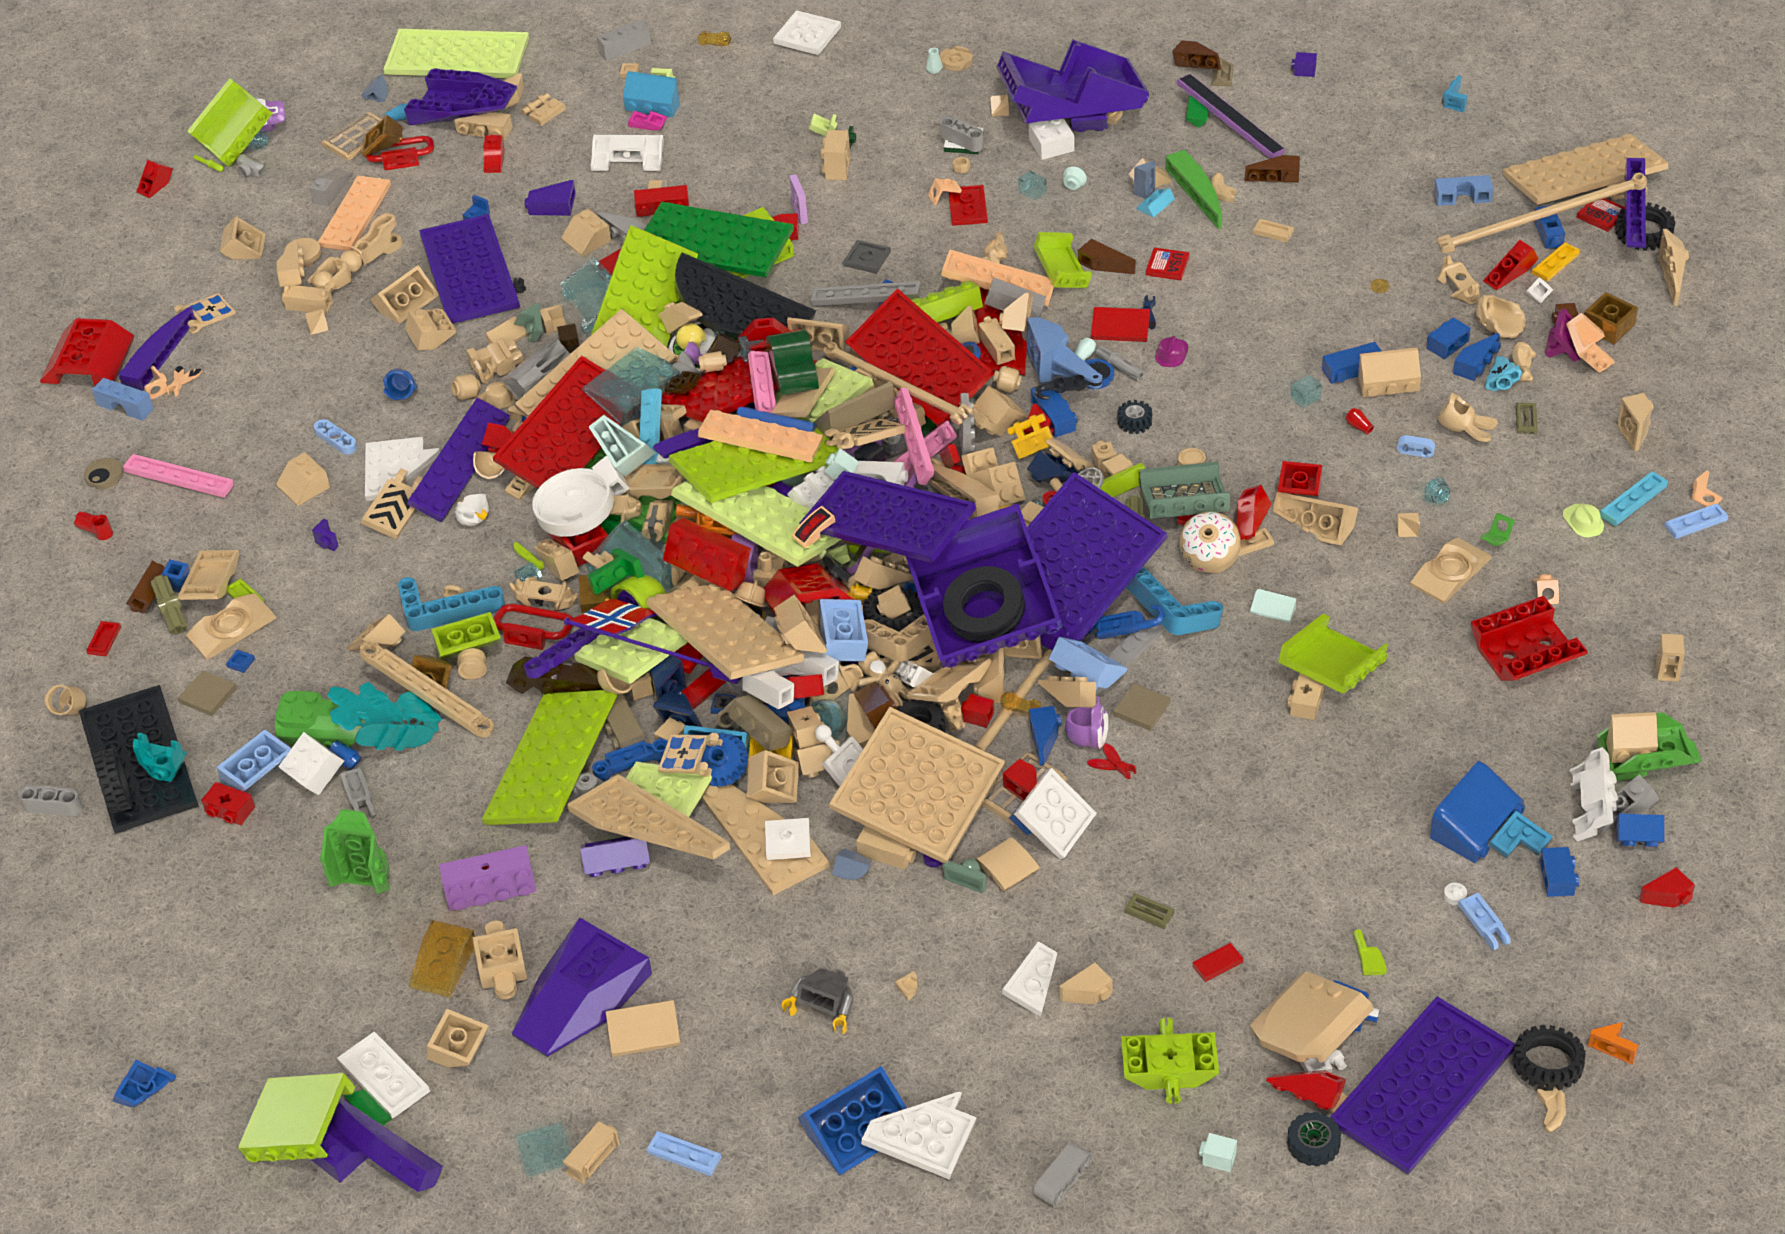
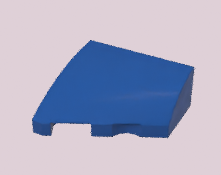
M135 1059L129 1072L114 1094L113 1102L128 1107H136L164 1088L169 1082H173L176 1075L158 1066L155 1069Z

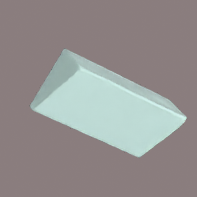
M1257 589L1250 613L1290 623L1296 610V599Z

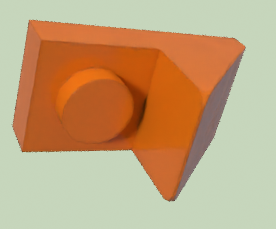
M1622 1022L1591 1031L1588 1042L1589 1047L1633 1065L1639 1045L1620 1037L1623 1026Z

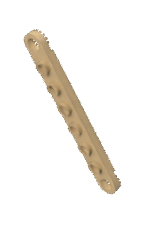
M366 641L360 645L359 655L364 661L476 736L486 738L493 733L494 724L491 719L483 716L480 711L387 649L380 647L378 643ZM370 649V650H373V651H375V652L372 653V654H371V653L368 654V652L366 653L365 650ZM485 725L488 727V729L482 730V728L478 726Z

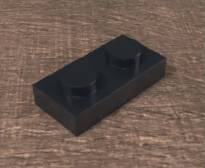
M827 553L821 559L826 565L824 568L838 581L842 578L847 582L852 576L840 562Z

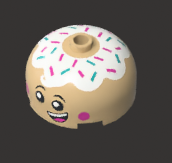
M1203 512L1190 518L1183 526L1179 545L1181 555L1190 568L1196 571L1220 573L1231 567L1237 560L1241 548V539L1237 526L1229 517L1218 512Z

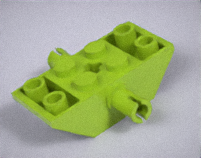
M1167 1017V1026L1165 1018L1159 1020L1160 1035L1121 1036L1124 1078L1146 1090L1165 1089L1166 1102L1172 1104V1095L1174 1096V1104L1181 1101L1180 1088H1196L1219 1074L1215 1032L1174 1034V1021L1172 1018Z

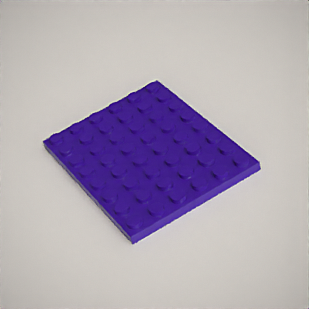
M1073 472L1027 527L1062 623V628H1059L1057 632L1040 635L1041 645L1053 651L1059 637L1081 641L1168 537L1166 532L1075 472Z

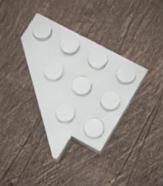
M423 437L366 443V501L375 500L386 481L391 478L395 479L400 468L408 471L406 483L437 458L440 448L424 450Z
M956 1092L871 1120L861 1144L950 1180L976 1123V1117L956 1110L962 1095L961 1092Z

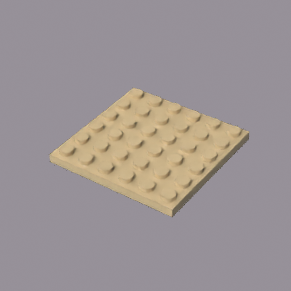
M889 707L831 800L829 808L933 859L947 863L1004 768L1005 761Z

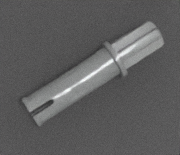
M1102 345L1096 349L1095 353L1125 374H1128L1136 381H1140L1144 377V370L1123 359L1117 352H1112Z

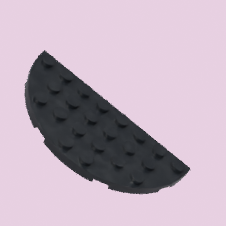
M683 252L678 259L675 270V287L681 302L700 311L702 316L697 320L716 332H721L737 339L754 319L774 318L788 328V318L812 320L816 314V310Z

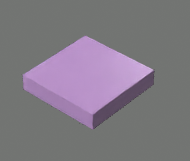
M790 175L793 207L796 213H798L800 223H808L806 195L797 175Z

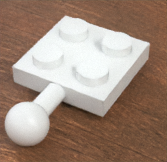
M819 725L815 729L816 739L825 742L833 752L821 764L835 782L841 786L863 751V748L853 736L849 737L839 746L831 737L832 731L830 727Z

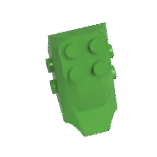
M289 691L282 695L275 719V734L279 739L294 746L304 732L329 749L336 740L351 746L356 742V734L362 726L359 725L353 730L347 731L341 728L339 724H334L330 712L339 706L332 702L330 698H322L318 692Z
M1662 712L1656 713L1657 752L1637 754L1624 763H1611L1609 757L1610 771H1613L1616 776V780L1622 781L1634 779L1639 774L1641 777H1645L1649 771L1701 762L1702 759L1695 742L1687 737L1683 725ZM1609 727L1597 735L1598 749L1603 747L1607 753L1606 741Z
M347 809L340 810L334 821L324 827L320 862L323 864L324 875L327 877L329 886L333 887L343 883L375 887L376 893L390 890L388 881L390 868L385 852L378 847L375 834L365 813Z

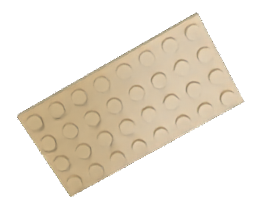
M1625 134L1619 138H1610L1607 141L1592 143L1586 147H1577L1575 150L1560 152L1553 156H1544L1542 159L1530 160L1520 165H1512L1509 168L1503 169V175L1533 202L1539 205L1623 182L1626 158H1645V175L1668 169V162L1634 135Z
M621 309L515 403V408L525 417H528L581 355L640 392L665 370L663 368L664 364L670 365L676 360V355Z
M711 582L706 585L693 586L689 589L675 590L671 593L657 594L654 597L647 598V606L730 680L804 662V654L800 650H795L791 643L787 645L779 632L740 599L735 597L734 594Z

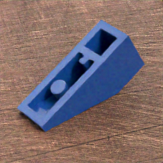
M1054 706L1029 709L1030 728L1040 766L1045 764L1058 737V727L1061 726L1060 714H1056Z

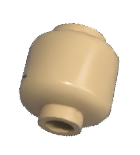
M1002 366L999 371H995L992 382H996L995 387L997 390L1013 393L1015 390L1018 391L1022 376L1019 375L1017 369Z
M472 374L456 376L451 383L452 393L459 400L475 398L481 389L480 381Z

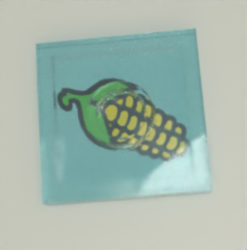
M562 1122L516 1135L527 1177L566 1166L563 1164V1161L570 1154Z

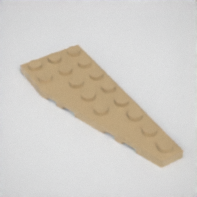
M732 784L722 787L707 786L701 796V800L772 895L830 867L829 861L811 837V857L767 860L765 821L786 819L760 802L748 798L746 793Z

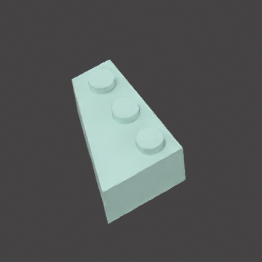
M605 415L589 426L613 466L625 477L656 454L647 444L637 439Z

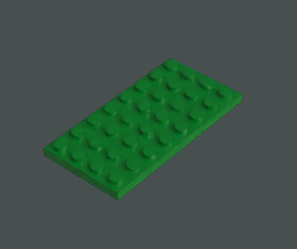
M667 202L660 203L644 229L648 233L698 253L697 259L717 268L764 278L769 274L794 230L793 224Z

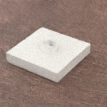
M809 818L765 821L767 860L811 857Z

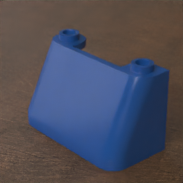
M1478 761L1436 808L1432 817L1430 839L1476 863L1480 858H1485L1490 849L1488 846L1489 839L1508 817H1511L1515 811L1520 814L1524 812V800L1488 765Z

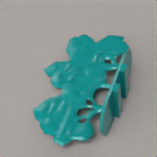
M366 682L359 687V695L354 694L347 688L335 686L331 687L327 693L332 702L339 706L330 712L332 722L339 724L341 728L347 731L353 730L356 726H362L363 728L356 734V742L362 746H374L376 750L394 747L395 751H403L404 748H415L424 745L439 730L438 722L442 720L440 714L433 711L430 704L411 691L401 694L396 702L390 701L386 693L376 690V687L370 682ZM412 718L417 719L416 725L410 724ZM360 719H364L366 724L362 723Z

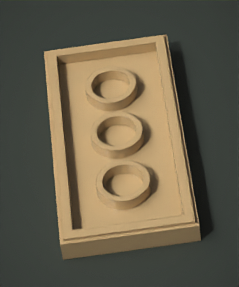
M833 367L816 369L819 389L783 395L771 413L792 418L807 417L835 374Z

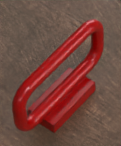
M429 136L403 138L391 147L424 142L427 143V147L417 150L416 147L385 151L381 152V155L373 156L370 154L365 157L369 162H383L385 171L419 166L418 156L430 154L434 150V141Z
M519 604L503 605L493 617L497 629L503 631L505 644L539 650L544 649L545 639H563L573 628V625L568 624L567 626L564 625L559 632H551L540 628L500 622L507 612H518L563 621L565 618H573L568 613Z

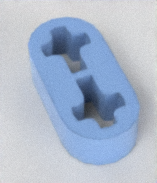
M1409 435L1401 436L1397 443L1398 452L1426 458L1433 456L1436 447L1431 439Z

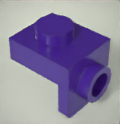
M323 519L312 530L315 543L323 549L327 548L335 551L339 547L336 534L330 531L328 520Z

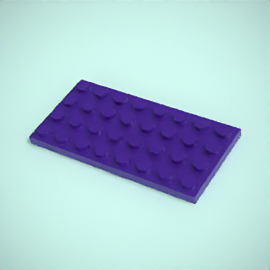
M489 214L419 230L443 309L452 324L520 308L519 300Z
M843 471L799 524L816 509L823 506L834 515L835 522L822 530L820 534L933 563L976 510L974 502Z
M1436 996L1330 1117L1338 1124L1339 1130L1409 1175L1514 1052L1515 1043Z

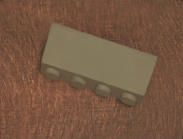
M890 381L827 410L814 421L817 424V429L825 435V431L832 428L842 430L874 421L876 418L884 419L890 415L889 412L895 408L893 384ZM833 435L826 436L829 440L833 439Z

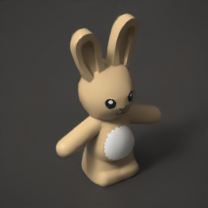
M875 651L870 652L866 655L865 661H859L858 665L862 673L868 677L859 679L857 681L858 686L864 687L876 681L879 687L884 686L897 707L899 705L902 706L903 702L899 695L907 699L906 694L912 689L903 685L901 679L894 674L899 668L900 662L893 661L887 668Z

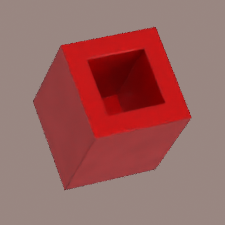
M970 694L967 701H963L961 705L963 722L987 728L994 715V700Z

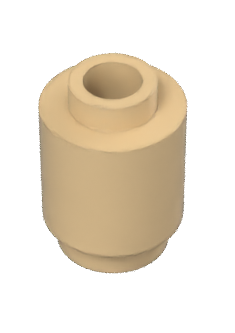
M721 351L698 356L700 371H705L706 373L724 370L723 366H727L726 356L722 355Z

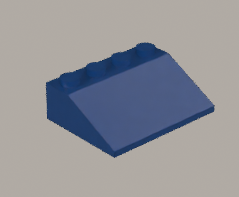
M880 1066L807 1110L798 1117V1120L810 1140L840 1176L879 1152L861 1144L870 1121L907 1109L885 1070Z

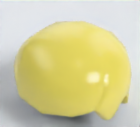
M687 323L678 330L676 342L683 350L686 349L690 341L694 342L699 348L700 343L706 341V333L697 324Z

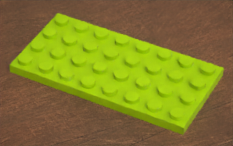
M630 225L591 335L619 310L623 309L667 347L671 333L668 334L659 313L665 310L664 306L672 302L675 305L681 303L675 287V270L681 253L683 252L696 259L698 253Z
M797 417V419L806 420L805 417ZM816 428L814 432L823 435V442L812 463L719 441H712L669 455V463L712 503L819 469L822 466L826 467L827 463L825 461L831 453L835 454L839 448L836 445H826V441L829 439Z
M605 690L543 694L482 817L484 824L558 822L617 694L606 692Z

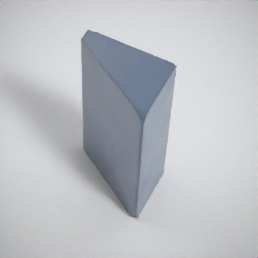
M1154 161L1138 165L1134 168V195L1147 199L1155 191L1156 163Z

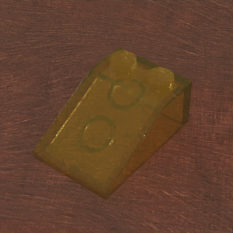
M432 920L423 937L409 982V988L450 998L475 951L473 937H475L474 930Z

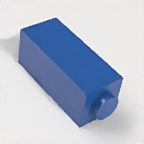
M1548 206L1535 207V211ZM1557 214L1534 221L1545 249L1557 248L1564 243L1565 231Z

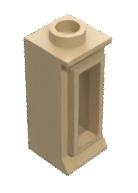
M598 1121L563 1161V1164L569 1167L565 1173L585 1185L586 1178H589L616 1148V1145H620L617 1130L611 1125L606 1126Z

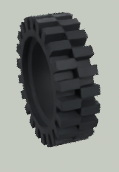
M1649 202L1646 206V220L1656 222L1662 230L1656 233H1646V247L1643 248V251H1647L1648 247L1653 251L1656 249V246L1660 249L1663 229H1668L1674 234L1676 223L1674 216H1671L1670 211L1666 212L1665 207L1659 209L1658 204L1652 207V203ZM1622 208L1617 216L1615 233L1618 235L1617 238L1619 240L1622 239V243L1626 244L1625 209Z
M886 588L881 589V593L875 591L874 595H868V599H865L863 603L864 620H874L898 632L924 614L918 592L912 593L911 589H907L903 593L909 602L910 611L913 613L903 618L891 619L877 614L879 612L877 596L886 592Z

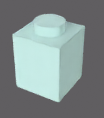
M839 449L835 454L831 453L826 459L825 463H827L824 472L837 479L843 471L854 473L859 461L842 449Z
M1209 1133L1207 1141H1202L1199 1155L1203 1156L1202 1165L1231 1172L1237 1153V1140Z

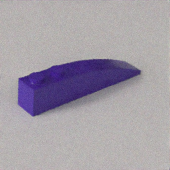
M1626 158L1624 182L1632 180L1636 173H1642L1645 176V158ZM1646 187L1641 190L1631 189L1624 192L1626 247H1646Z
M188 307L174 316L142 344L120 371L119 379L121 384L144 391V386L149 384L154 377L151 367L154 366L157 370L161 368L190 328L188 321L195 320L192 307Z
M698 428L655 444L653 449L666 459L671 454L704 445L714 440L698 437V430L700 429Z
M340 1097L331 1122L354 1146L380 1167L417 1192L436 1185L443 1165Z

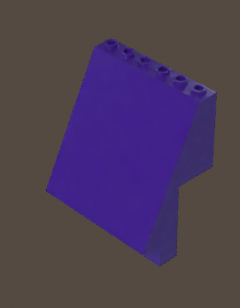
M1074 39L1071 41L1060 70L1004 51L996 66L1025 124L1139 109L1143 107V104L1149 98V91L1129 58Z
M1018 503L967 520L933 563L906 556L942 668H952L957 666L959 662L965 660L973 661L980 655L986 653L993 654L1000 648L1006 646L1014 647L1021 641L1035 640L1039 635L1045 633L1052 634L1057 632L1059 628H1062L1061 619L1038 554L1035 552ZM983 566L998 567L1011 573L1019 582L1025 600L1024 615L1017 627L1009 634L983 643L962 639L951 629L944 612L943 599L946 590L954 579L968 570ZM995 591L977 593L965 604L964 612L973 618L991 616L1001 608L1004 603V597Z

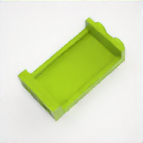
M1038 232L1033 247L1053 287L1087 288L1092 273L1091 271H1083L1071 248L1074 238L1072 233Z

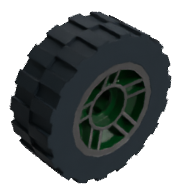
M1306 1112L1303 1115L1297 1116L1288 1128V1150L1293 1158L1307 1166L1326 1165L1328 1162L1333 1161L1339 1153L1341 1130H1339V1126L1334 1122V1119L1329 1118L1326 1114Z

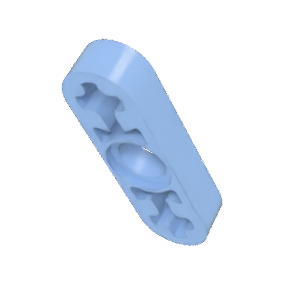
M323 419L314 424L315 434L341 453L351 454L357 450L355 438L330 421ZM335 435L340 436L339 438L331 439Z

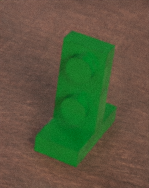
M618 547L611 551L613 560L587 575L592 593L597 595L629 575L637 579L644 577L640 560Z

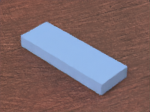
M1716 503L1666 521L1664 526L1677 539L1727 521L1728 515Z
M659 1131L656 1132L647 1148L648 1154L708 1176L712 1175L721 1159V1153Z

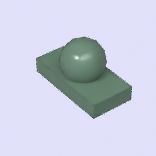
M969 858L963 860L960 865L951 861L944 863L943 872L945 880L979 893L985 892L987 877L986 874L980 872L981 868L978 861Z

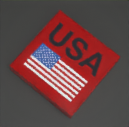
M1603 198L1586 204L1577 212L1576 218L1609 232L1616 225L1618 213H1620L1622 208L1625 209V207Z
M1154 247L1146 268V276L1182 281L1190 258V252Z

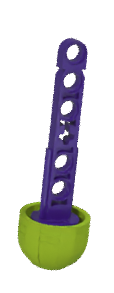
M645 575L638 579L636 577H629L611 589L610 596L611 599L651 610L647 606V598L654 597L657 594H666L660 582L651 576ZM658 615L651 617L657 621L660 619ZM583 628L576 630L543 651L538 657L536 656L526 662L524 665L526 676L528 678L542 676L550 671L551 668L556 667L573 656L583 646L588 645L601 634Z

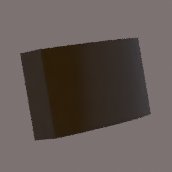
M682 371L679 377L671 378L665 387V392L680 394L689 392L701 380L700 373Z

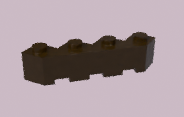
M526 656L512 665L506 680L509 686L522 694L533 686L545 695L558 693L561 690L565 693L603 690L597 679L598 670L581 663H572V665L559 664L538 678H528L524 665L533 657Z

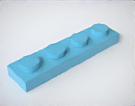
M658 388L642 390L640 441L647 444L656 453L641 465L659 464L656 462L658 453L653 449V446L660 442L662 390Z
M1653 471L1603 508L1600 511L1601 518L1617 526L1668 486V480Z

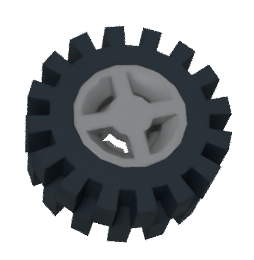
M1131 400L1127 401V404L1125 402L1122 403V406H1119L1117 411L1119 428L1123 429L1124 432L1129 430V434H1133V431L1139 434V431L1144 433L1145 429L1149 430L1150 426H1152L1151 406L1149 407L1148 403L1144 404V401L1137 403V400H1134L1133 403H1131Z

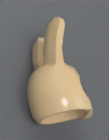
M1454 392L1449 396L1447 404L1437 419L1445 428L1454 432L1465 431L1471 437L1482 442L1491 441L1492 436L1480 429L1493 430L1498 425L1495 418L1475 414L1474 408Z

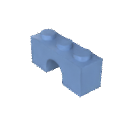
M1490 175L1435 179L1434 194L1437 206L1456 205V197L1459 195L1470 196L1474 203L1492 202L1493 185Z
M105 378L92 389L98 406L113 410L120 404L126 410L127 416L142 421L154 409L149 393Z

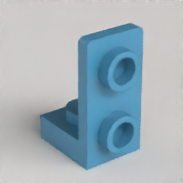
M1458 75L1455 80L1451 81L1449 89L1444 91L1442 100H1444L1445 108L1464 113L1468 95L1458 93L1461 88L1462 76Z

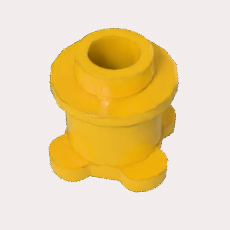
M856 582L855 586L851 585L849 592L856 600H861L864 603V600L868 599V595L871 594L872 587L858 585V582Z

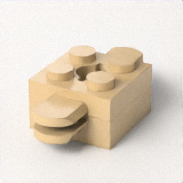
M491 921L485 925V935L473 937L478 971L483 989L494 987L498 998L510 999L516 995V982L527 979L518 929L506 930L505 925L501 921Z

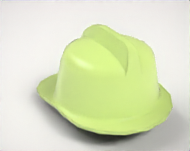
M1584 503L1574 504L1563 511L1565 521L1576 534L1582 537H1593L1602 533L1604 524L1601 514L1595 506Z

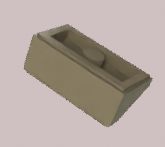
M1219 57L1221 70L1212 69L1211 86L1231 87L1234 65Z

